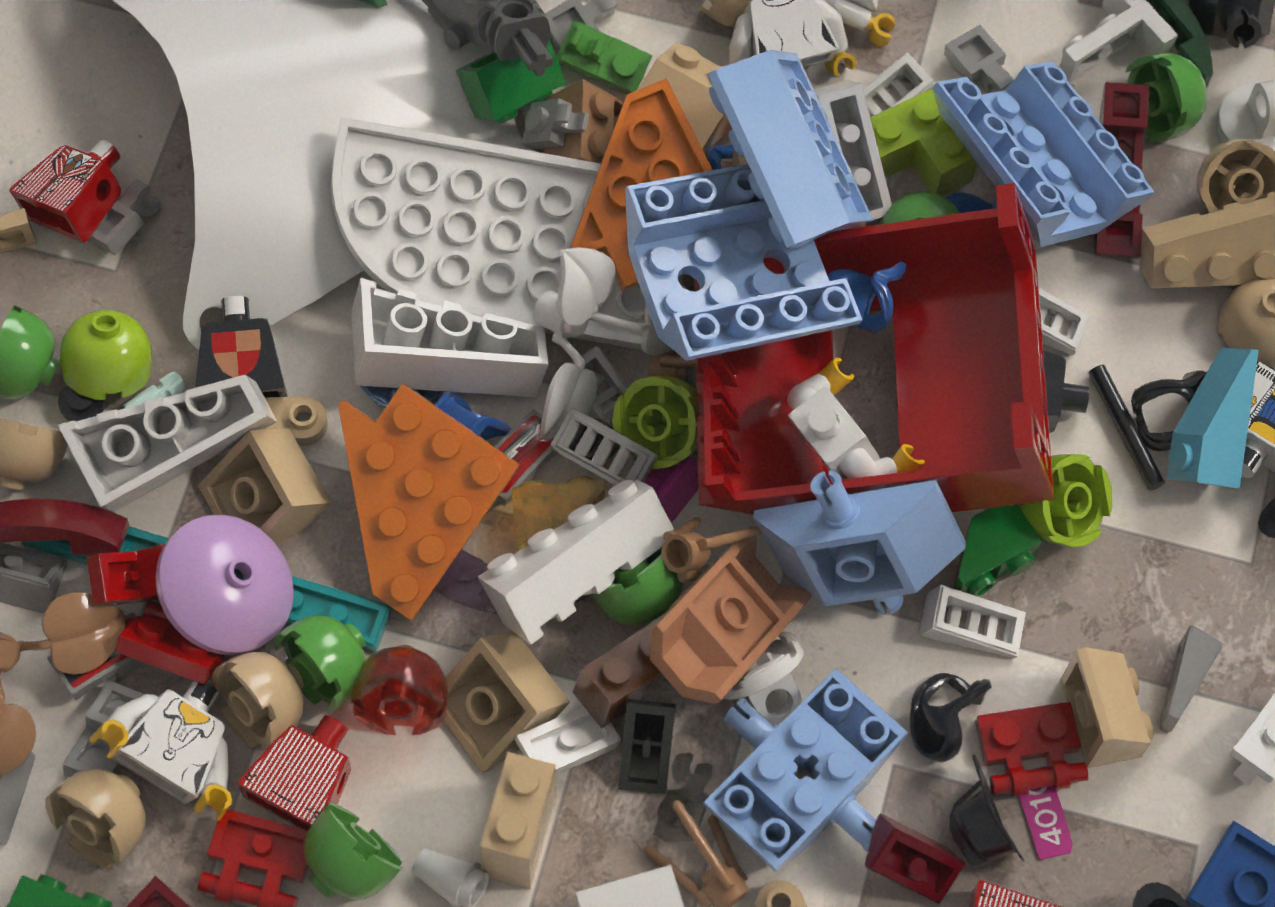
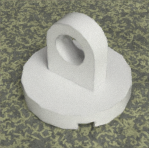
M1275 80L1244 83L1234 87L1223 98L1216 117L1217 134L1222 143L1234 139H1252L1271 147L1275 151Z
M784 631L778 635L780 639L774 640L724 697L727 700L746 697L750 705L773 726L776 724L780 725L802 703L800 691L790 673L800 664L804 652L795 634ZM776 689L786 690L787 702L785 706L776 712L767 711L765 702L768 694Z

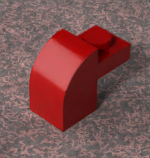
M165 544L139 551L99 553L86 557L93 605L107 603L122 605L158 600L156 568Z

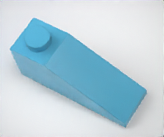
M1220 348L1173 432L1171 449L1168 455L1169 464L1166 479L1240 488L1259 350Z

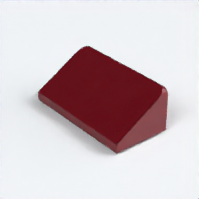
M880 813L875 821L864 866L940 904L966 863L947 846Z

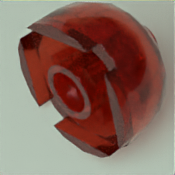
M408 645L387 647L372 653L363 663L352 689L351 703L354 704L353 714L358 721L368 728L384 734L396 735L394 726L413 727L412 735L424 734L436 729L445 720L448 683L439 663L427 653Z

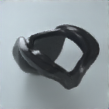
M1202 370L1189 372L1183 376L1182 380H1156L1134 390L1131 397L1132 410L1137 415L1136 424L1148 448L1155 451L1170 450L1174 431L1150 433L1143 417L1142 405L1168 393L1181 395L1189 405L1207 372Z
M938 673L926 679L916 688L911 701L910 733L919 753L930 760L942 763L958 755L962 745V730L958 714L971 703L980 705L983 702L986 692L992 688L990 680H976L970 686L959 676L949 673ZM946 683L962 694L961 697L942 706L928 705L930 697Z

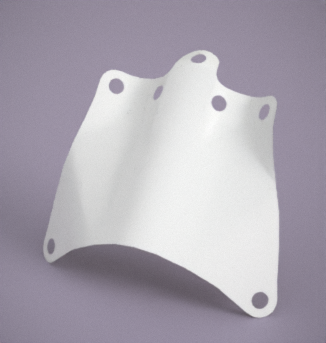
M112 0L132 14L160 44L176 75L187 113L194 167L195 245L183 313V330L188 341L197 350L200 347L201 328L199 320L202 313L210 308L222 309L221 299L225 297H248L250 319L266 318L269 325L272 326L364 271L345 243L335 217L332 202V167L341 117L534 151L522 144L523 139L517 130L514 118L500 124H494L492 120L475 119L456 70L489 54L492 50L486 42L479 46L469 42L458 50L449 48L444 40L445 29L430 15L428 7L422 0H386L388 5L380 8L360 0Z

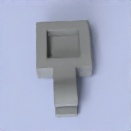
M567 0L546 12L545 16L550 25L549 38L558 52L572 21H579L600 31L595 23L601 22L615 13L614 8L618 6L615 0H592L583 6L580 0Z
M981 25L945 44L944 55L963 77H968L971 82L980 78L987 94L1004 91L1012 83L1013 78L1001 67L1005 62L1006 54Z
M560 98L532 102L525 118L522 144L533 150L563 146L566 133H583L586 131L590 114L587 112H571L572 104Z
M136 180L128 187L125 195L118 202L114 203L87 241L115 256L145 224L140 217L153 216L160 209L162 203L150 195L145 197L150 192L151 187L140 180Z

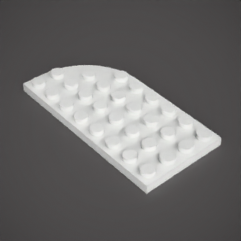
M341 117L332 167V202L335 217L347 247L367 274L388 292L398 294V290L403 289L417 293L416 299L442 307L444 302L447 301L462 305L461 309L468 314L484 317L486 313H491L542 327L536 324L533 318L535 304L545 292L554 291L558 293L561 280L559 251L568 249L571 246L601 164ZM683 274L678 276L680 284H682ZM615 278L612 293L603 303L598 304L597 313L636 323L645 322L646 302L640 285L622 292ZM589 320L584 333L578 337L573 336L571 338L642 350L641 343L644 332H636ZM545 328V333L554 334V332Z

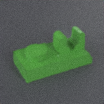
M572 21L556 58L558 63L627 95L638 90L653 55L579 21Z

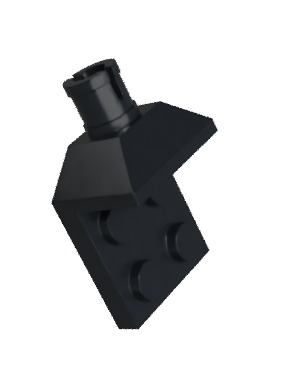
M1188 0L1187 5L1198 20L1204 35H1225L1228 43L1235 48H1239L1240 42L1238 37H1240L1243 47L1248 48L1254 45L1261 35L1269 34L1275 0Z

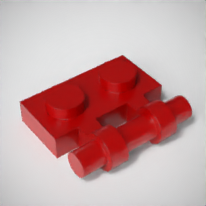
M148 601L143 617L138 615L119 635L115 651L204 685L211 678L215 668L223 664L224 655L204 650L188 641L171 624L161 604L153 601Z
M1071 701L977 715L975 724L984 765L1004 764L1006 773L990 776V788L993 795L1011 793L1012 797L1027 795L1029 789L1053 786L1054 790L1070 788L1071 783L1088 781V768L1085 762L1068 764L1064 758V754L1077 753L1081 748ZM1046 758L1048 766L1046 768L1025 771L1022 765V761Z
M227 809L221 820L217 822L207 851L209 859L224 863L221 874L218 876L202 872L197 890L213 894L216 901L231 904L232 900L258 907H297L298 897L282 893L281 887L284 879L301 884L304 883L309 867L305 860L303 847L308 830ZM245 868L267 874L263 887L238 881L241 869Z

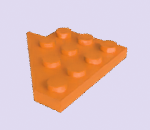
M667 78L626 95L570 248L594 249L609 256L614 262L616 269L615 278L622 292L639 285L628 254L625 196L627 186L713 170Z
M401 384L377 421L346 400H342L338 408L372 594L412 621L521 464L405 384Z

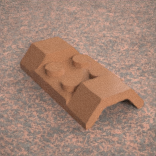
M757 536L733 542L670 607L671 609L651 629L650 660L682 697L712 704L721 701L812 598L805 589L778 584L755 557Z

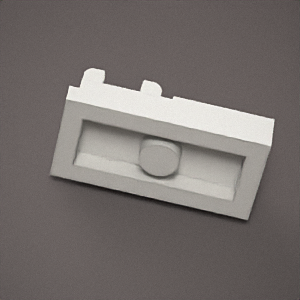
M1275 693L1230 753L1231 756L1241 762L1233 775L1248 786L1257 775L1269 784L1275 778Z
M584 706L523 732L514 739L523 756L556 764V775L617 749L621 742V738L612 723L601 729Z

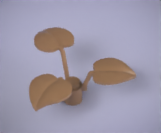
M71 592L63 594L54 599L43 614L41 624L42 630L48 638L47 640L17 642L13 637L0 632V674L16 666L20 658V652L51 648L52 663L59 671L69 674H82L92 671L103 664L115 651L118 637L125 628V614L123 610L109 603L93 605L92 595L88 593ZM1 680L0 777L12 771L27 759L36 739L35 724L29 712L17 704L4 705L5 694Z

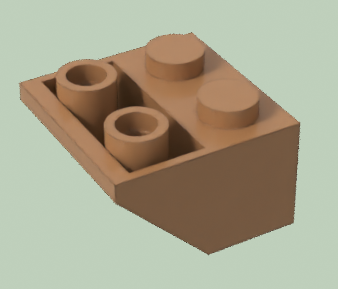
M583 79L546 97V100L560 98L572 104L571 112L589 113L586 131L583 133H566L563 146L544 149V153L601 164L623 101Z

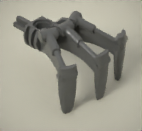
M422 0L428 7L430 15L445 29L444 40L452 50H458L469 42L476 46L486 42L501 61L520 57L529 71L533 70L536 76L545 74V67L553 66V58L546 49L550 36L549 21L536 0Z

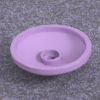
M209 515L194 519L182 526L169 538L161 551L157 563L156 587L164 613L182 636L204 650L222 655H239L257 650L271 641L282 630L289 618L294 594L289 565L276 543L264 531L246 520L228 515ZM234 568L241 571L244 581L235 576Z

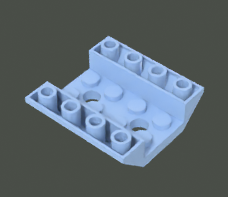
M769 50L707 74L712 83V87L709 88L711 100L720 113L725 112L732 127V130L729 131L730 141L735 151L740 156H745L752 171L748 175L750 185L759 199H765L772 215L768 218V223L778 242H784L786 248L801 247L829 232L860 228L873 221L797 53Z
M1052 61L1024 66L1004 91L981 95L979 88L968 77L939 81L933 87L940 115L993 185L996 187V185L1015 183L1032 236L1040 247L1096 234L1150 198L1154 193V190L1144 179L1143 172L1136 165L1132 164L1118 146L1117 139L1103 127L1092 113L1091 106L1077 94L1067 81L1065 73L1055 66Z
M749 164L627 186L625 190L628 254L658 338L686 361L858 325L862 321L847 278L829 281L814 240L801 247L786 248L784 242L780 243L777 241L768 223V218L772 215L765 199H759L750 185L748 175L752 171ZM768 257L777 259L783 265L785 273L774 274L765 267L763 259ZM687 274L694 277L699 283L700 290L692 292L683 288L678 281V276Z

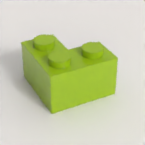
M933 88L870 117L885 178L913 166L929 192L938 193L941 196L972 182L977 162L940 115Z

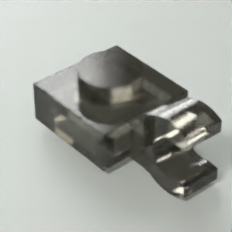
M691 753L677 754L674 758L672 775L676 782V789L667 790L666 796L658 808V821L653 835L667 843L693 841L672 806L674 801L679 800L683 804L699 830L705 815L706 807L703 803L710 795L703 791L712 777L713 765L709 763L697 764L693 775L690 765L694 755Z

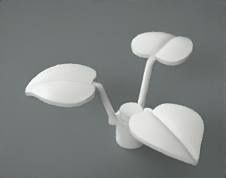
M568 248L560 250L561 280L558 293L554 291L545 292L539 297L534 307L533 318L535 323L554 332L552 341L561 345L574 362V364H563L551 381L541 423L540 437L543 439H551L556 436L571 408L588 415L594 404L597 392L596 374L589 369H584L585 360L567 340L573 336L578 337L582 335L588 326L589 320L636 332H644L641 348L643 352L649 355L659 356L672 350L658 338L647 305L644 314L645 322L642 323L597 313L598 304L603 303L612 293L616 269L614 262L609 256L594 249Z

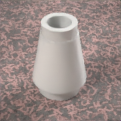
M424 848L419 853L412 868L414 876L420 878L421 881L455 907H475L481 900L489 881V874L481 870L479 863L431 851L427 848Z

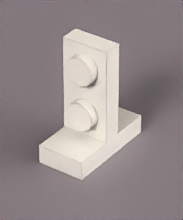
M1103 0L1101 7L1109 16L1098 24L1095 31L1085 37L1078 35L1065 45L1062 50L1063 56L1059 68L1065 73L1067 81L1071 83L1133 42L1146 56L1171 53L1178 35L1146 0Z

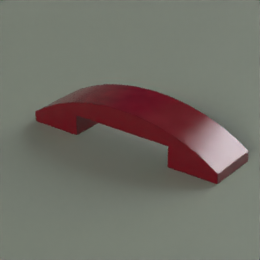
M1105 82L1099 122L1117 139L1118 146L1132 164L1142 171L1143 140L1148 123L1149 85ZM1140 205L1100 232L1094 234L1095 255L1137 259L1141 257L1143 213H1140Z
M18 499L0 502V542L69 540L72 555L120 552L129 529L128 518L85 503L58 499Z

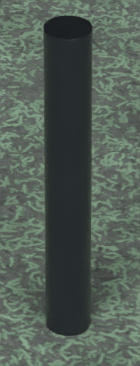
M1099 365L1089 371V375L1149 491L1161 487L1165 484V481L1106 366Z

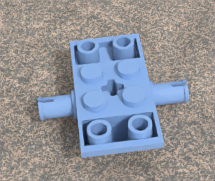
M829 470L828 475L833 485L830 484L825 472L816 475L810 484L811 491L818 500L754 510L753 515L756 524L762 531L765 540L786 577L802 589L807 590L811 596L826 607L872 600L873 606L879 614L886 615V609L882 602L887 606L889 613L893 614L903 604L902 595L917 593L956 558L966 546V541L936 480L848 495L840 475L835 471Z
M837 668L780 725L776 724L773 726L747 703L745 698L737 701V708L735 709L732 706L724 716L723 721L738 732L754 749L752 754L705 800L703 805L775 872L802 853L829 824L832 825L835 822L868 852L876 819L855 800L857 795L871 782L905 739L908 732ZM797 770H806L813 776L812 778L805 776L800 780L796 777Z

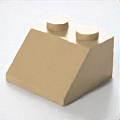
M676 42L656 59L638 90L667 78L703 152L706 153L732 129L725 112L720 113L717 110L709 94V88L712 87V83L707 74L721 68V66L700 56L695 49L682 46Z
M289 428L249 430L198 484L214 515H228L246 520L264 531L276 545L306 530L332 503Z
M512 630L480 638L427 698L483 773L505 760L507 752L514 753L520 749L514 740L517 735L556 719L570 703L569 699L524 641Z
M1088 647L1076 649L1060 681L1066 702L1071 701L1081 744L1080 750L1087 768L1141 758L1151 744L1153 728L1149 715L1146 712L1141 713L1136 697L1140 691L1139 681L1134 668L1127 667L1123 653Z

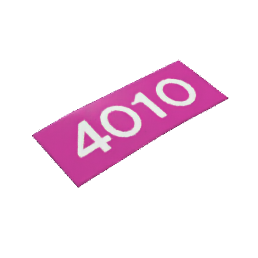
M1048 766L1038 767L1034 769L1046 768ZM1053 786L1029 789L1027 795L1019 796L1038 859L1041 860L1071 853L1073 843L1057 790H1054Z

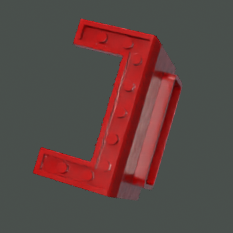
M1015 183L996 185L997 208L832 231L814 240L826 274L838 269H850L872 277L874 272L889 269L899 262L907 264L906 271L902 274L901 279L887 283L893 299L899 446L901 447L903 444L911 445L914 450L910 456L925 462L918 471L843 479L842 484L848 495L936 480L951 512L1054 500L1036 245ZM771 257L763 259L764 265L769 271L774 274L785 273L783 265L777 259ZM695 279V291H699L700 286ZM877 295L873 299L870 312L881 311ZM832 330L696 359L697 401L699 403L697 437L700 506L754 515V510L818 500L811 491L810 484L813 478L821 472H825L830 484L833 485L828 475L829 470L792 425L788 415L793 410L787 402L788 394L793 387L818 374L834 359Z

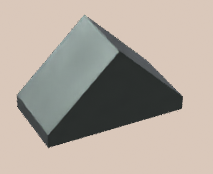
M627 699L618 789L666 794L676 704Z

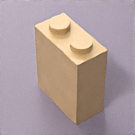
M507 752L480 845L482 869L489 874L490 879L531 889L556 800V764Z

